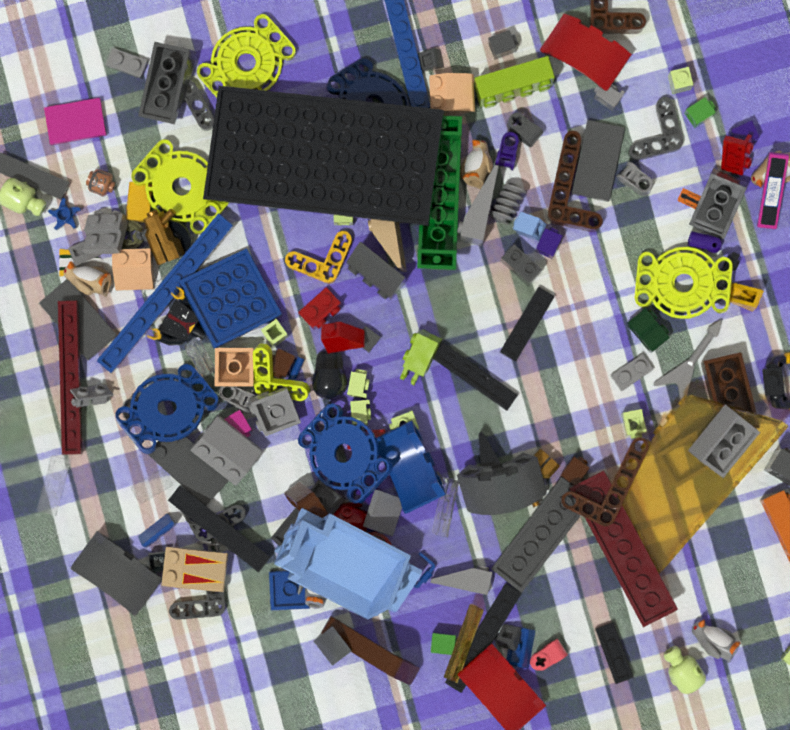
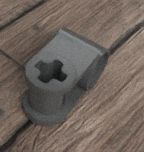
M513 113L507 121L508 130L515 133L528 147H532L543 134L539 126L520 113ZM519 120V124L514 126L513 122Z

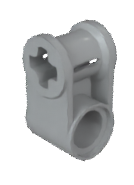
M628 161L626 168L616 178L638 195H648L653 187L652 179L644 174L636 165ZM646 182L649 188L642 190L639 187V183Z
M221 387L219 390V395L224 401L246 413L250 412L248 405L251 403L250 398L256 395L238 387ZM225 388H232V397L225 398L223 390Z

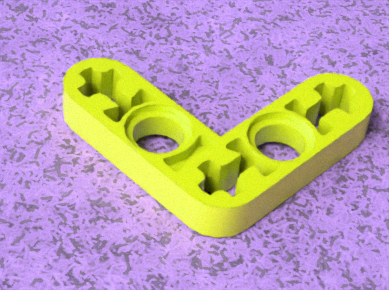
M264 343L256 346L253 351L255 392L258 395L267 391L271 393L279 390L278 386L282 385L287 387L292 400H306L310 393V386L303 381L273 378L272 349ZM260 350L263 351V354H265L263 360H261L262 353L260 352ZM259 367H265L268 373H261Z

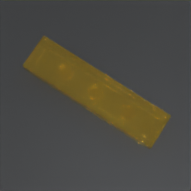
M469 605L444 674V678L455 683L459 680L458 673L463 669L483 614V609L476 605Z

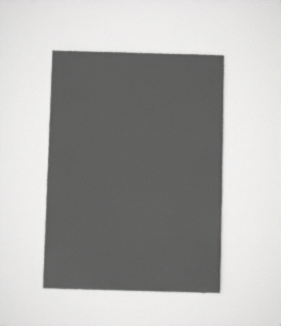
M333 626L314 640V643L332 666L351 652V649Z

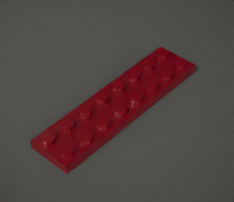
M605 470L569 489L603 504L612 484ZM617 494L610 496V502L613 505L620 503ZM586 503L584 505L585 513H593L594 507L592 504ZM622 505L616 520L610 526L605 527L585 518L643 628L677 611V605L624 506ZM603 512L601 519L608 523L611 521L612 516L609 512Z

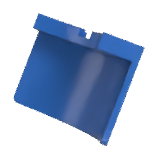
M413 421L376 438L380 457L390 460L393 465L390 476L405 514L446 495L441 477L434 470L435 462L431 453L426 452L422 442L423 438Z

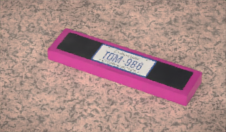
M769 152L757 227L777 229L789 159L788 154Z

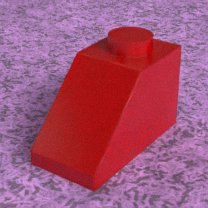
M340 321L322 324L321 341L328 353L365 347V331Z

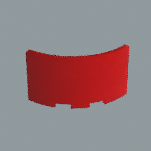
M563 14L540 48L542 53L550 55L578 70L605 91L610 88L632 55L615 40L611 42L602 36L603 32L592 25L588 28L581 23L580 19L567 14Z
M493 644L489 645L458 673V677L505 730H520L546 707L544 702Z

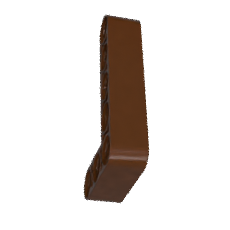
M589 0L590 26L592 25L599 29L603 34H639L643 31L646 24V18L643 14L608 12V0ZM600 1L604 7L597 8L594 3ZM601 20L604 25L598 27L594 24V21ZM620 20L623 25L616 27L613 21ZM639 20L641 22V26L635 27L632 24V21Z
M569 131L563 140L547 218L552 224L596 232L603 223L600 214L567 206L581 144L580 134L577 131ZM569 137L576 138L577 143L575 145H571L568 143L567 139ZM570 155L573 158V162L566 163L563 157ZM565 173L569 176V180L563 182L560 180L559 175ZM563 192L565 199L558 200L555 197V193ZM558 210L561 213V217L555 219L552 217L551 212ZM570 215H578L580 221L577 223L572 222ZM591 218L597 219L598 226H590L588 220Z
M642 437L633 440L603 504L575 491H569L562 496L563 506L606 527L613 524L649 451L650 445L648 440ZM637 441L645 443L646 448L643 452H638L635 449ZM630 458L635 459L637 462V467L634 470L627 467L626 463ZM621 476L628 478L629 484L627 487H621L618 484V479ZM570 494L576 498V503L572 506L566 502V497ZM612 494H617L620 497L618 505H613L610 502ZM586 503L593 505L594 511L592 514L585 513L584 505ZM603 512L611 514L612 519L610 522L606 523L601 519Z
M300 481L284 492L288 501L298 511L303 508L321 518L328 515V512L314 492Z
M329 617L321 631L322 634L333 626L352 653L389 676L408 685L412 684L420 670L418 666L391 653L336 618Z

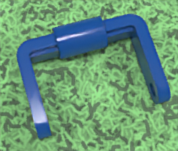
M421 552L419 555L432 566L421 576L417 585H414L415 588H419L423 582L426 584L435 569V564Z

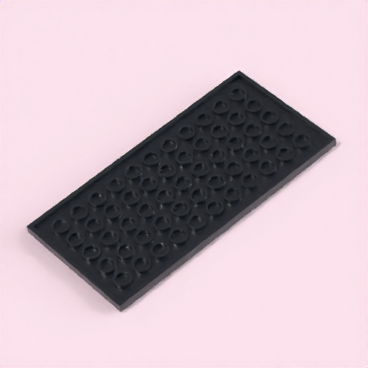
M219 86L203 199L429 226L445 111Z

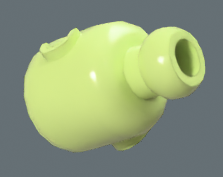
M9 178L0 190V204L18 214H23L30 210L33 215L41 216L46 208V201L35 198V188L28 185L27 182Z
M672 646L664 652V659L671 664L668 669L671 682L681 693H693L705 683L706 675L693 656H682L681 650L677 646Z

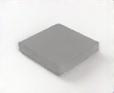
M374 490L363 527L393 536L402 509L399 497Z

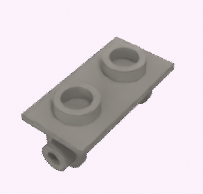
M105 384L70 389L74 395L71 403L77 408L89 406L90 399H92V405L106 404L110 400V396H113V393Z

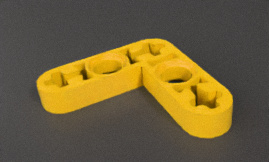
M340 231L336 234L324 263L295 251L289 252L285 256V263L288 268L331 284L336 281L352 243L351 235L347 231ZM344 235H346L348 243L344 242L342 246L345 252L334 248L335 245L339 247L340 240L338 238H342ZM334 252H338L342 256L341 260L337 263L331 260V255ZM297 256L296 259L300 262H302V259H306L303 263L302 270L299 269L300 264L294 263L293 265H290L291 262L289 258ZM308 263L316 264L315 272L309 273L306 271ZM327 263H330L332 266H336L338 268L336 270L333 267L332 275H334V277H330L327 280L326 276L324 275V272L329 271L330 266H327Z

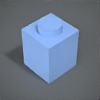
M520 212L514 221L513 230L521 236L539 242L547 224L538 217Z

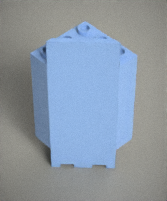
M303 508L299 511L295 524H291L285 533L283 543L274 550V552L278 553L274 564L290 572L289 580L368 620L386 610L394 613L397 612L423 571L409 563L411 555L332 514L321 518Z

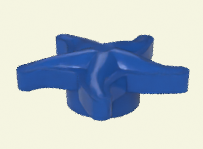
M62 198L57 210H48V213L57 218V225L54 229L59 230L65 224H70L73 229H76L73 216L76 212L81 211V208H69L66 205V199Z

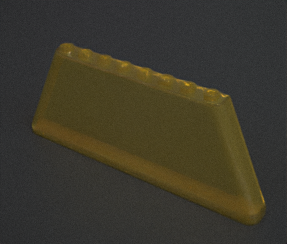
M685 395L678 403L680 405L676 412L672 410L666 416L667 422L665 425H659L654 430L653 434L655 436L651 441L648 440L650 445L649 451L623 506L659 574L789 427L785 422L727 405L761 433L724 478L698 460L688 450L726 404L695 395H690L689 397ZM643 443L640 447V449H642L641 452H643L646 448L645 443ZM630 458L627 462L629 464L628 468L634 470L637 467V462L635 459ZM621 476L618 479V484L621 487H627L629 480L625 476Z

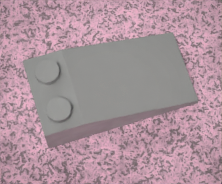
M498 165L493 167L465 215L464 221L459 222L457 236H460V242L478 246L483 244Z

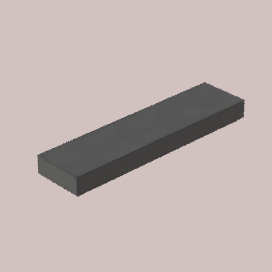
M0 152V174L27 182L33 188L60 200L64 198L70 185L69 182Z

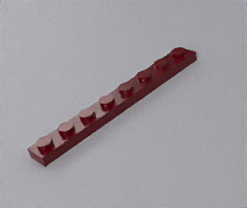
M77 300L58 301L62 455L83 454L81 407L77 408L72 405L71 400L74 398V395L70 391V389L81 387L79 306Z

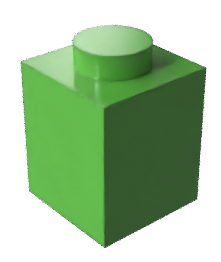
M704 97L687 108L684 114L695 129L715 115L716 107L711 100H707Z
M432 633L431 653L454 655V651H458L459 640L456 639V635Z

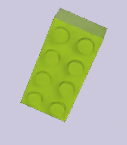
M546 56L475 77L474 89L479 106L491 108L497 102L503 101V103H508L517 96L524 98L532 95L534 91H548L553 86L555 77L549 57Z

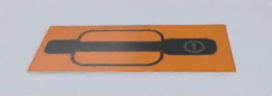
M683 188L677 201L696 209L701 196Z

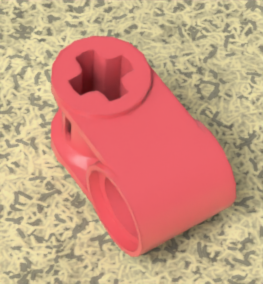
M557 638L533 654L530 658V665L534 670L543 671L564 659L568 654ZM537 657H538V658H543V660H544V661H542V665H543V666H540V665H537V666H536L535 663L537 662V659H536Z

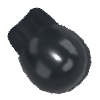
M319 352L317 354L312 386L316 395L322 399H337L346 390L347 377L343 369L342 355L339 352Z

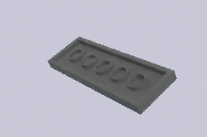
M562 477L491 568V570L521 593L581 516L565 508L562 504V496L570 491L569 488L573 487ZM570 494L566 497L567 504L572 506L576 503L573 495Z

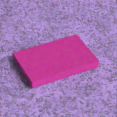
M100 98L44 107L50 145L107 136Z

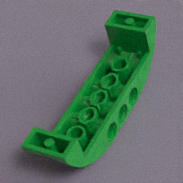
M444 116L429 226L419 225L417 269L456 270L462 116Z

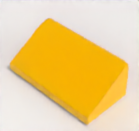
M129 182L126 219L143 223V219L147 218V213L150 212V203L147 199L145 185L137 186L133 182Z

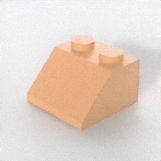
M442 73L429 76L431 109L444 110V116L475 112L474 74Z
M150 248L121 249L120 253L112 254V269L116 291L154 289L153 253Z
M215 348V387H254V348Z

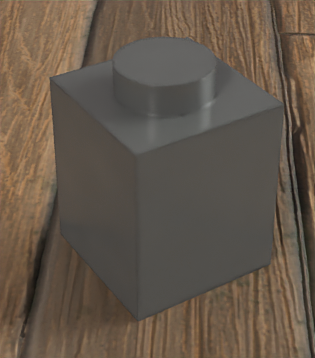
M510 30L488 38V44L494 60L516 52L518 41L515 34L511 35Z

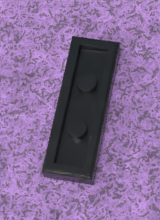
M614 622L595 628L615 684L634 678Z

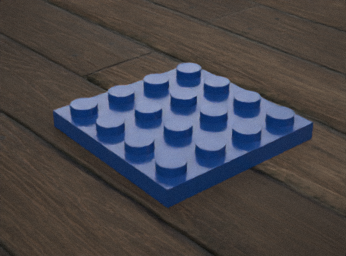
M247 248L178 282L213 349L225 345L282 316Z

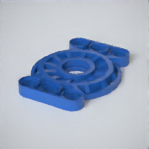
M184 364L179 367L178 375H156L139 385L132 396L130 408L123 406L117 409L115 413L116 421L141 452L151 454L156 450V440L172 442L190 435L200 424L204 410L213 411L218 407V396L192 365ZM184 370H189L192 372V375L185 378L181 373ZM153 382V384L144 389L147 384ZM195 384H202L204 388L201 391H195L193 386ZM140 392L141 395L139 396L138 401H135L137 395ZM208 397L215 399V403L212 405H207L204 401ZM166 400L173 401L177 406L176 411L171 415L161 414L158 410L160 402ZM126 412L130 417L127 420H121L119 415ZM199 415L198 420L196 421V423H194L196 416ZM134 426L142 429L138 434H133L130 430ZM150 440L153 442V445L150 448H144L142 443Z
M328 404L298 437L299 445L302 448L310 449V463L318 479L333 489L348 490L347 498L352 503L364 502L392 472L393 465L390 460L385 458L378 459V442L370 427L356 418L343 416V409L339 405ZM332 407L337 409V415L334 418H331L329 415ZM348 420L357 422V425L349 424ZM319 421H322L325 425L321 432L316 427ZM306 435H310L312 438V442L309 445L304 443ZM341 444L349 445L352 450L350 460L345 463L340 462L336 456L337 449ZM314 456H316L318 467H316ZM384 461L387 464V469L382 473L379 470V464ZM320 471L327 477V480L321 476ZM369 475L374 478L372 486L366 484V478ZM333 481H334V482H337V483H341V487L335 486V485H333V484H331V483H332ZM356 489H359L361 492V497L358 500L353 498V492Z

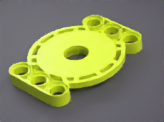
M260 14L255 18V28L239 27L224 34L212 51L211 64L202 63L197 67L199 79L216 98L218 91L213 90L212 86L217 81L227 87L262 90L261 87L270 80L269 86L263 89L264 91L270 90L281 74L282 60L290 61L295 57L296 50L294 45L267 15ZM266 19L268 21L267 27H258V21ZM272 33H278L280 35V40L278 42H272L270 40V35ZM218 47H220V49H219V51H218V56L215 57L216 51H217ZM290 47L293 52L290 56H284L282 49ZM243 54H250L256 60L255 67L250 71H243L238 67V59ZM207 67L211 70L208 77L200 75L202 68ZM275 67H279L278 72L274 78L273 74L275 71Z
M160 140L133 170L131 175L132 182L137 186L145 185L147 199L154 210H157L158 213L161 212L157 206L165 212L173 209L176 212L174 216L182 217V219L172 217L170 221L190 222L191 231L196 235H201L217 214H221L230 203L203 199L207 167L204 168L196 161L198 159L208 166V162L204 158L188 151L173 152V145L169 140ZM162 144H167L170 147V151L163 154L159 151V147ZM181 155H189L193 159L182 158ZM150 158H155L158 161V165L150 168L147 165V161ZM136 173H144L146 176L143 182L136 181L134 178ZM185 178L190 182L191 189L189 193L178 195L173 191L172 184L176 179ZM149 192H153V197L156 202H152ZM214 207L216 214L208 216L205 212L206 208ZM202 221L204 228L200 231L193 228L194 222Z
M677 247L668 250L660 255L657 260L652 253L644 252L638 259L635 302L642 308L649 307L653 302L662 313L677 319H691L700 316L708 311L711 306L715 312L725 313L730 306L733 264L727 257H721L714 263L706 253L691 247ZM681 251H692V254L686 252L681 253ZM676 252V254H673V255H671V256L665 258L667 255ZM697 253L703 255L708 260L704 261L701 257L697 256ZM646 256H650L653 260L649 266L642 264V259ZM722 261L729 263L727 271L719 270L718 266ZM681 274H687L693 279V286L687 292H680L675 287V280ZM643 275L651 277L649 284L643 285L640 283ZM720 280H725L728 283L725 290L717 288V283ZM641 294L649 296L647 303L641 304L638 301ZM718 299L725 300L726 306L723 309L715 307V302ZM663 304L667 308L671 309L670 313L665 311L660 306ZM700 307L703 308L701 311L691 314V311L697 310ZM675 312H687V315H675Z

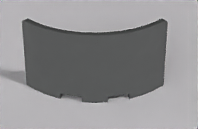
M522 452L514 459L502 463L503 467L492 469V466H474L469 464L457 475L467 511L480 515L505 514L523 509L543 498L547 491L538 458Z
M96 531L71 566L72 571L104 591L134 616L138 614L162 581V577L150 567L139 562L138 558L127 550L125 552L114 541L99 531Z

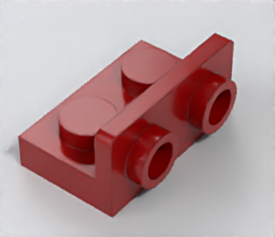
M748 134L745 140L726 135L723 140L721 170L743 175L745 170L750 168L752 163L750 154L754 143H751L752 135Z
M326 287L303 307L298 314L313 330L316 328L320 329L322 324L327 323L326 319L330 315L335 316L341 310L340 306L342 303Z

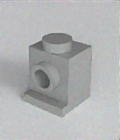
M613 84L607 91L597 85L594 90L596 93L594 99L613 111L625 92L622 90L619 93L617 87Z

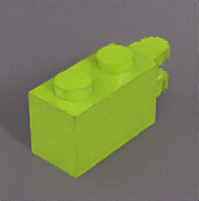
M423 329L418 333H414L410 341L412 344L411 349L406 350L402 359L405 362L400 379L404 380L410 370L415 373L411 379V384L415 386L419 376H424L428 372L442 338Z

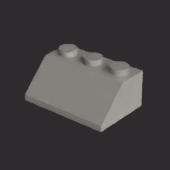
M724 405L688 451L724 478L761 432L727 405Z
M217 415L197 437L190 451L236 486L251 469L263 452V449Z

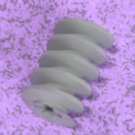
M510 182L503 185L505 191H500L499 193L502 198L496 199L499 205H493L495 211H491L489 214L493 219L505 225H509L506 222L507 220L513 221L510 213H517L513 207H520L516 201L523 200V198L519 194H526L527 192L520 186Z

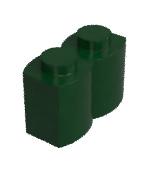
M645 308L627 323V326L644 347L652 353L670 338L668 336L670 332L663 324L660 326L657 323V316L652 310L647 311Z

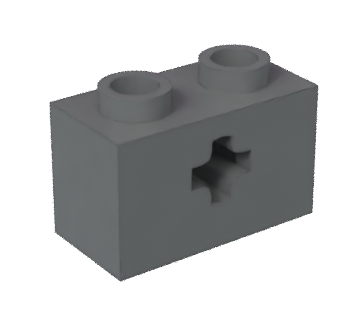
M515 244L500 260L528 287L542 272V269Z

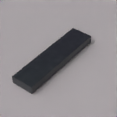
M540 287L537 288L499 353L514 362L517 361L554 299V295Z

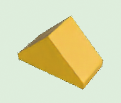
M732 283L730 303L753 312L757 309L764 291Z

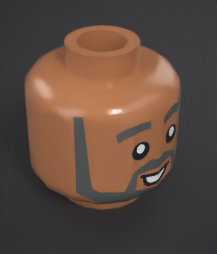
M96 169L94 172L91 171L86 181L88 190L102 197L106 196L108 192L112 193L116 183L113 182V175L101 169Z

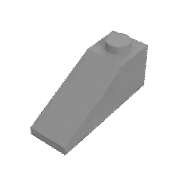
M478 565L477 569L471 568L432 578L430 583L488 595L492 572L488 571L489 567Z

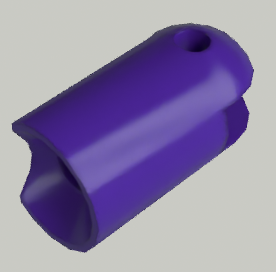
M690 232L688 246L707 249L711 253H717L721 250L722 242L719 238L713 235Z

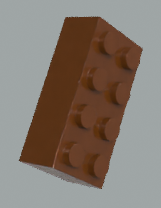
M739 352L701 362L714 418L724 405H727L754 428H760L742 353Z

